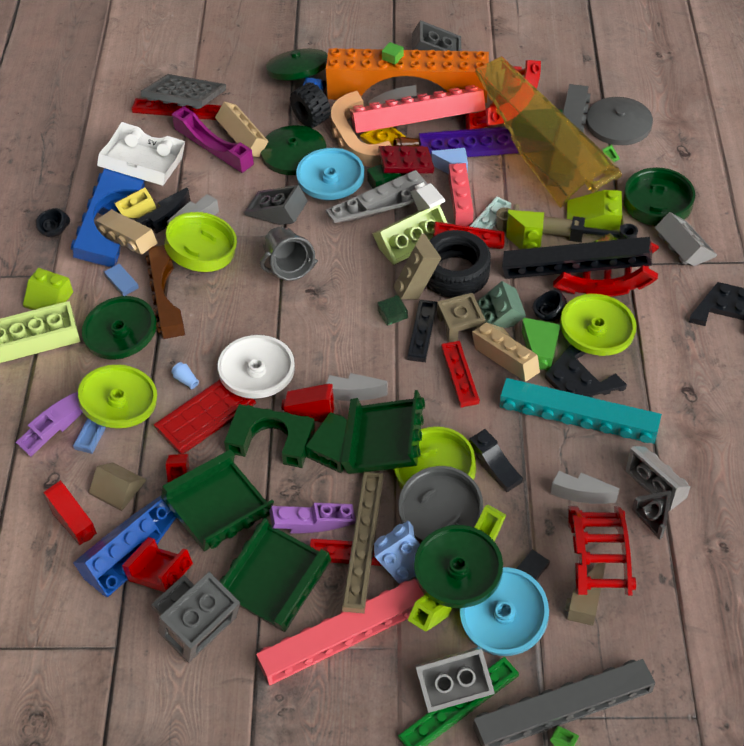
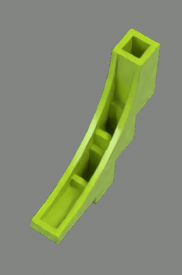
M486 505L474 528L483 531L495 542L506 514L490 505ZM425 594L415 602L408 621L427 632L448 618L452 608L434 602Z

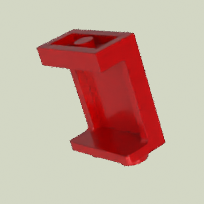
M148 537L122 567L128 581L166 592L193 565L187 549L183 548L178 554L159 549L155 539Z

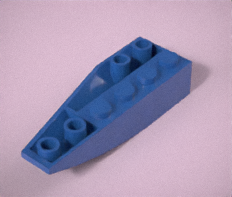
M159 496L104 536L75 560L73 564L85 581L102 595L109 597L128 580L122 565L148 537L155 539L158 544L177 517L161 496Z

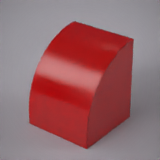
M189 454L168 455L166 473L167 482H171L189 472Z

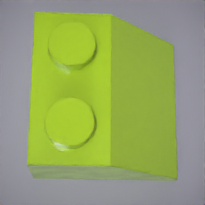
M508 210L506 237L519 249L541 247L544 212Z
M38 268L28 280L23 307L36 310L67 302L73 294L70 279Z

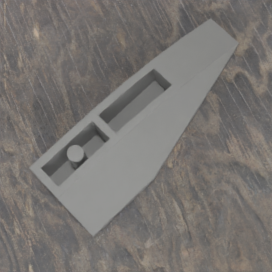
M415 170L328 208L326 213L334 223L362 219L391 209L404 207L414 202L410 191L415 189L414 186L422 182L427 184V182Z

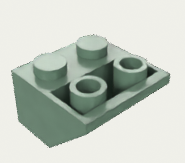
M503 281L477 301L485 318V323L508 328L513 327L526 317L517 289Z

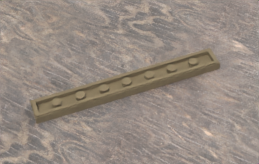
M363 472L342 612L365 613L384 473Z

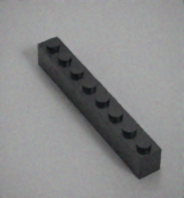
M650 237L508 250L504 251L502 268L505 278L511 279L562 274L563 272L576 273L652 266V245Z

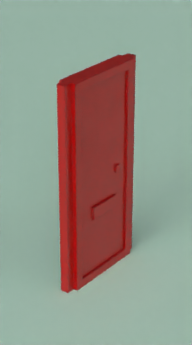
M218 380L153 425L179 454H184L232 421L239 404L253 406L256 404V401L253 398L241 397L225 388L221 380Z

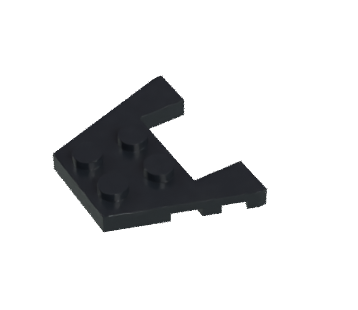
M717 282L690 315L689 323L706 326L709 312L744 320V288Z
M573 345L566 349L545 374V379L555 389L591 398L598 394L607 395L615 390L624 391L627 387V384L616 373L599 382L578 360L579 357L586 353L575 348Z

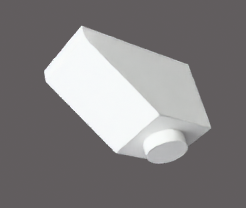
M419 183L414 186V190L410 191L418 211L431 209L445 202L444 197L431 183Z

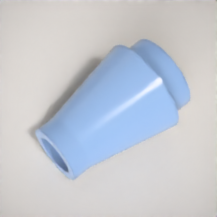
M179 362L172 368L173 378L190 389H194L199 384V380L196 379L187 364Z

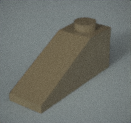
M597 563L587 576H591V579H603L606 563ZM575 588L572 599L567 598L565 611L569 612L567 620L593 626L601 588H591V590H587V595L576 594Z

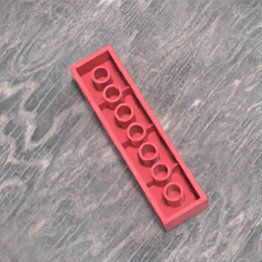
M475 85L465 86V89L451 88L449 92L435 91L433 95L423 93L418 94L416 98L406 96L402 97V100L399 101L389 99L385 100L386 103L382 104L372 102L369 103L370 106L355 105L353 106L354 109H350L353 130L359 133L483 111L486 108L483 90L477 86L475 87Z

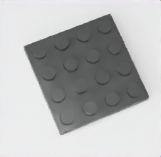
M167 74L141 90V97L151 101L162 100L163 103L173 102L179 106L189 105L192 108L200 109L226 90V84Z

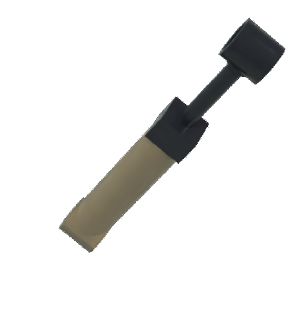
M514 204L512 210L519 211V204ZM503 207L497 211V230L507 232L508 210H511L510 208ZM544 216L542 233L570 237L569 241L582 243L583 234L618 238V240L637 238L638 228L633 224H624L621 226L620 231L584 227V217L573 216V220Z

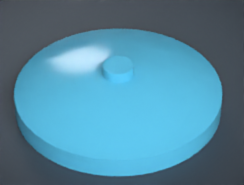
M340 148L319 149L309 153L300 161L296 171L297 182L300 188L311 197L322 200L341 199L353 194L360 188L364 181V166L360 158L350 151Z
M503 567L502 579L496 591L487 600L478 605L460 608V617L467 636L477 647L480 646L483 651L493 655L513 656L529 650L541 639L548 625L549 605L543 588L532 576L515 568Z

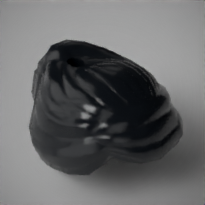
M52 208L42 212L37 217L36 228L46 237H55L60 235L70 225L71 219L63 210Z
M555 289L550 290L534 301L532 309L537 318L543 321H553L561 316L567 300L562 292Z

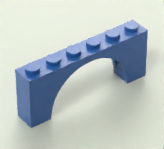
M104 168L103 173H99L98 185L93 188V198L88 201L87 213H83L82 226L77 228L76 240L73 239L71 250H73V258L112 268L117 264L120 256V244L105 238L96 228L94 219L105 205L122 200L145 188V180Z

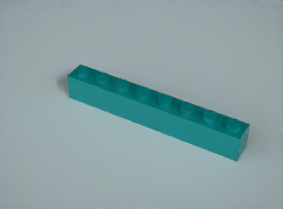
M506 378L500 397V408H505L506 410H513L526 415H534L547 420L551 419L563 422L564 424H572L585 429H593L606 434L610 433L623 438H631L655 444L662 416L660 413Z

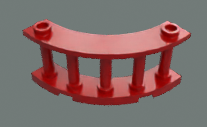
M526 60L524 69L519 66H506L502 85L503 89L500 95L496 97L486 110L466 114V130L502 124L522 113L531 102L538 87L541 61ZM523 75H524V78H523V81H522V84H521V86H520V83H521V76H523Z
M651 242L653 254L659 249V246ZM641 266L634 272H632V267L624 269V276L611 279L612 269L604 270V280L590 279L591 271L583 272V278L563 272L553 281V287L571 294L578 292L613 297L629 294L630 290L636 288L640 290L658 279V273L649 269V266Z
M568 506V527L571 533H575V536H573L574 553L579 554V563H575L576 594L587 595V590H591V588H624L625 595L633 596L632 590H636V578L632 577L631 553L625 511L619 506H614V512H583L578 506ZM585 527H615L618 534H588L584 529ZM588 542L621 543L622 554H590V552H586L585 545H588ZM590 563H623L624 579H591V576H587V565H590Z

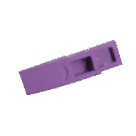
M78 392L61 399L46 409L28 425L30 429L16 441L30 457L59 430L63 432L83 413L78 403Z
M313 503L312 507L272 506L269 510L272 528L289 529L290 534L323 532L356 523L352 504Z

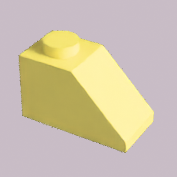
M146 188L115 203L119 212L128 218L138 219L157 209Z

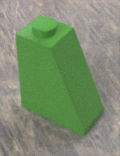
M523 318L522 335L526 348L538 355L539 369L549 370L552 367L561 324Z

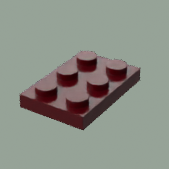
M388 145L379 146L378 148L384 173H410L415 170L418 173L433 174L434 165L428 147Z

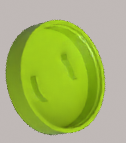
M189 212L181 214L170 221L166 229L164 245L169 257L180 266L193 271L211 272L226 267L232 261L237 245V237L232 227L223 219L208 213Z
M427 427L421 429L422 441L419 442L421 455L418 457L417 466L394 469L400 488L403 489L406 482L414 474L434 466L456 468L474 480L476 461L470 442L462 434L446 427Z

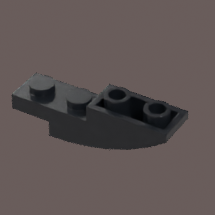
M186 187L157 202L159 208L134 221L151 228L156 234L167 228V221L191 201L189 189Z

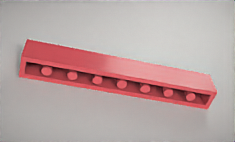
M415 579L404 581L398 587L392 590H385L371 600L366 599L364 614L341 612L333 618L324 619L320 624L312 628L307 627L293 637L284 638L280 643L272 647L263 648L256 656L269 686L407 620L415 602L424 596V593Z

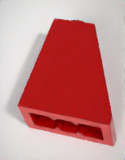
M323 384L287 391L286 399L282 400L281 408L290 414L314 418V421L323 422L330 412L334 413L333 384Z
M61 480L43 492L52 514L79 545L91 540L97 534L93 522Z

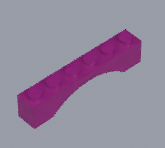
M185 106L172 114L175 130L239 172L243 173L254 165L252 149L241 142L230 143L219 138L200 121L194 112Z

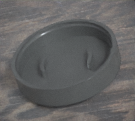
M434 466L417 472L406 482L399 497L401 524L409 521L413 525L414 537L420 544L429 534L442 527L451 525L475 527L483 511V497L475 481L463 471L448 466Z

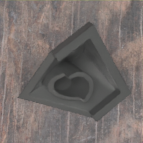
M671 490L639 496L634 500L632 510L658 539L663 538L666 528Z

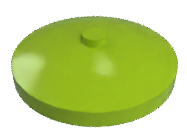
M585 294L575 297L565 305L561 314L560 328L564 337L575 348L588 354L609 356L620 353L630 346L636 333V320L630 309L622 302L607 295Z
M107 365L91 371L83 378L78 388V403L84 415L96 424L109 428H128L144 422L151 416L157 403V390L153 381L144 372L126 365Z

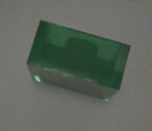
M398 295L377 302L378 312L387 326L408 318V310Z

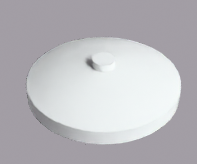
M251 335L233 341L222 351L218 360V374L222 384L230 392L245 398H265L280 392L290 383L295 371L294 357L288 346L276 338L265 335Z

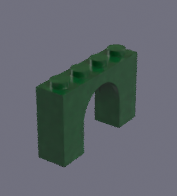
M238 405L224 441L226 451L231 449L235 455L245 457L251 440L258 432L265 429H278L288 436L282 451L283 465L303 468L307 456L306 445L315 433L314 418L257 408L251 405Z

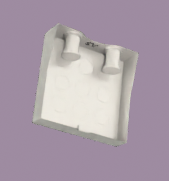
M121 122L111 140L99 153L97 166L163 186L182 160L185 141L170 136L163 138L151 137L145 134L139 127Z

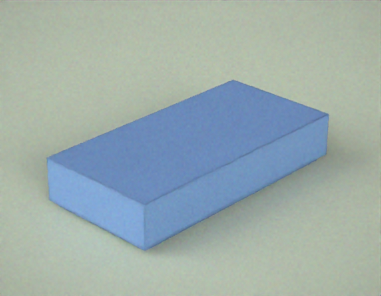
M120 264L104 271L106 278L123 296L139 288L138 283Z
M87 418L73 445L74 450L93 454L106 427L96 424Z

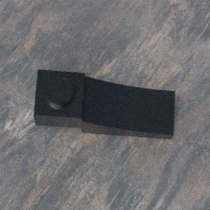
M486 429L469 438L474 454L481 460V466L506 492H509L523 482V477L508 461L500 449L498 441Z

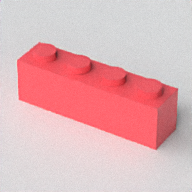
M466 163L449 164L448 179L455 225L470 226L473 223L474 211Z

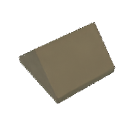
M115 463L100 465L96 468L89 494L122 511L143 486L146 479Z

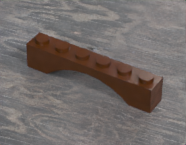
M165 245L152 247L148 250L149 255H146L147 265L151 266V268H148L149 278L153 279V281H150L151 291L155 292L152 295L153 304L157 305V308H154L156 319H159L157 322L158 333L162 332L163 339L184 336L185 329L181 310L174 306L164 294L166 280L174 269L173 261L167 254Z

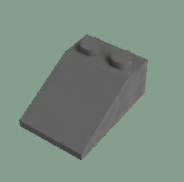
M420 20L412 32V50L461 51V36Z
M299 185L262 190L257 192L244 211V214L280 225L292 224L297 220L308 200Z

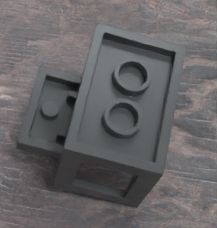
M208 572L195 585L183 575L154 601L151 607L160 615L158 633L189 663L237 618L240 602ZM221 622H223L208 638H206ZM168 629L183 643L184 649L168 634ZM204 638H206V639L197 647V645H198Z

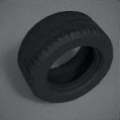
M451 230L437 234L429 240L441 257L439 262L448 258H463L473 263L471 268L462 271H451L438 264L427 283V286L432 291L441 296L453 298L469 293L475 294L486 285L490 276L491 253L486 243L477 235L462 230Z

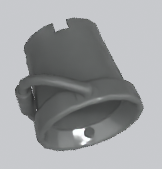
M276 227L266 234L265 245L263 244L265 254L260 261V266L264 271L276 275L280 279L291 281L304 277L317 264L318 260L315 259L313 245L304 237L295 234L290 228ZM267 258H269L268 261L271 268L266 267L264 264Z

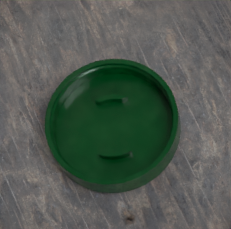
M659 167L646 168L634 173L628 179L625 185L623 202L626 210L632 217L642 223L657 226L669 212L685 220L693 209L695 189L689 179L679 172Z

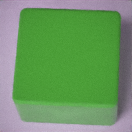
M391 42L382 50V60L392 64H397L404 56V47Z

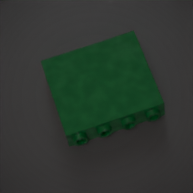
M418 390L414 391L413 399L361 405L358 398L350 399L341 460L348 474L417 466L418 457L421 455L419 442L422 441L421 425L424 424L422 411L425 409V400L420 396Z
M231 449L162 486L161 498L203 551L216 548L223 540L231 539L242 529H248L253 526L259 519L267 518L270 516L269 510L274 504L273 500L267 502L234 463L235 454Z
M264 518L261 523L257 524L253 536L244 543L242 552L238 558L232 561L230 570L221 577L219 582L240 602V607L281 631L286 632L331 562V558L327 551L323 549L318 551L285 532L272 528V525Z

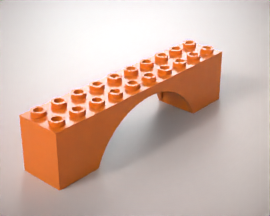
M328 49L326 80L327 94L330 100H338L340 97L354 91H358L362 97L367 89L382 80L398 76H414L432 81L447 92L451 88L465 89V86L475 85V87L477 86L483 90L484 100L487 103L489 52L404 50V56L397 64H392L382 60L383 49Z

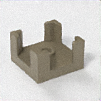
M473 293L437 302V317L439 322L442 319L444 320L448 342L458 341V331L473 327L477 329L485 324V318Z

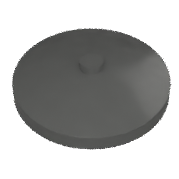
M608 97L597 101L590 107L587 113L586 124L590 133L605 143L631 145L644 140L650 134L653 117L650 110L639 101L627 97Z

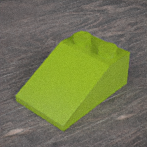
M602 190L567 200V219L573 220V216L584 217V227L620 230L622 191Z

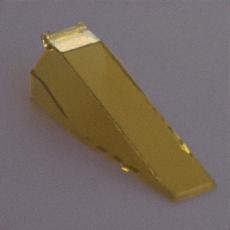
M502 56L475 70L490 100L496 105L497 113L503 118L504 126L506 129H509L512 135L511 138L520 155L560 208L584 184L594 193L601 186L622 176L619 167L612 158L578 129ZM603 173L606 175L598 181L592 180Z

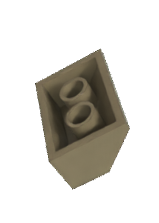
M421 234L393 286L400 299H419L441 260L440 255L425 234Z

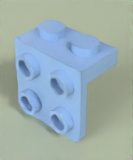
M409 521L399 524L393 531L379 537L374 543L375 558L399 584L415 577L414 560L420 543L414 537L413 525Z

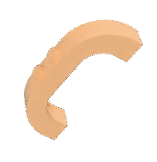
M358 91L340 97L331 109L333 137L337 138L340 148L358 156L363 166L374 167L380 165L379 146L392 145L389 141L379 144L361 142L347 120L351 117L350 109H354L353 106L363 105V99Z

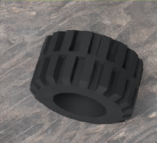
M308 82L290 94L292 110L304 126L314 128L327 120L331 115V108L326 95L314 83Z

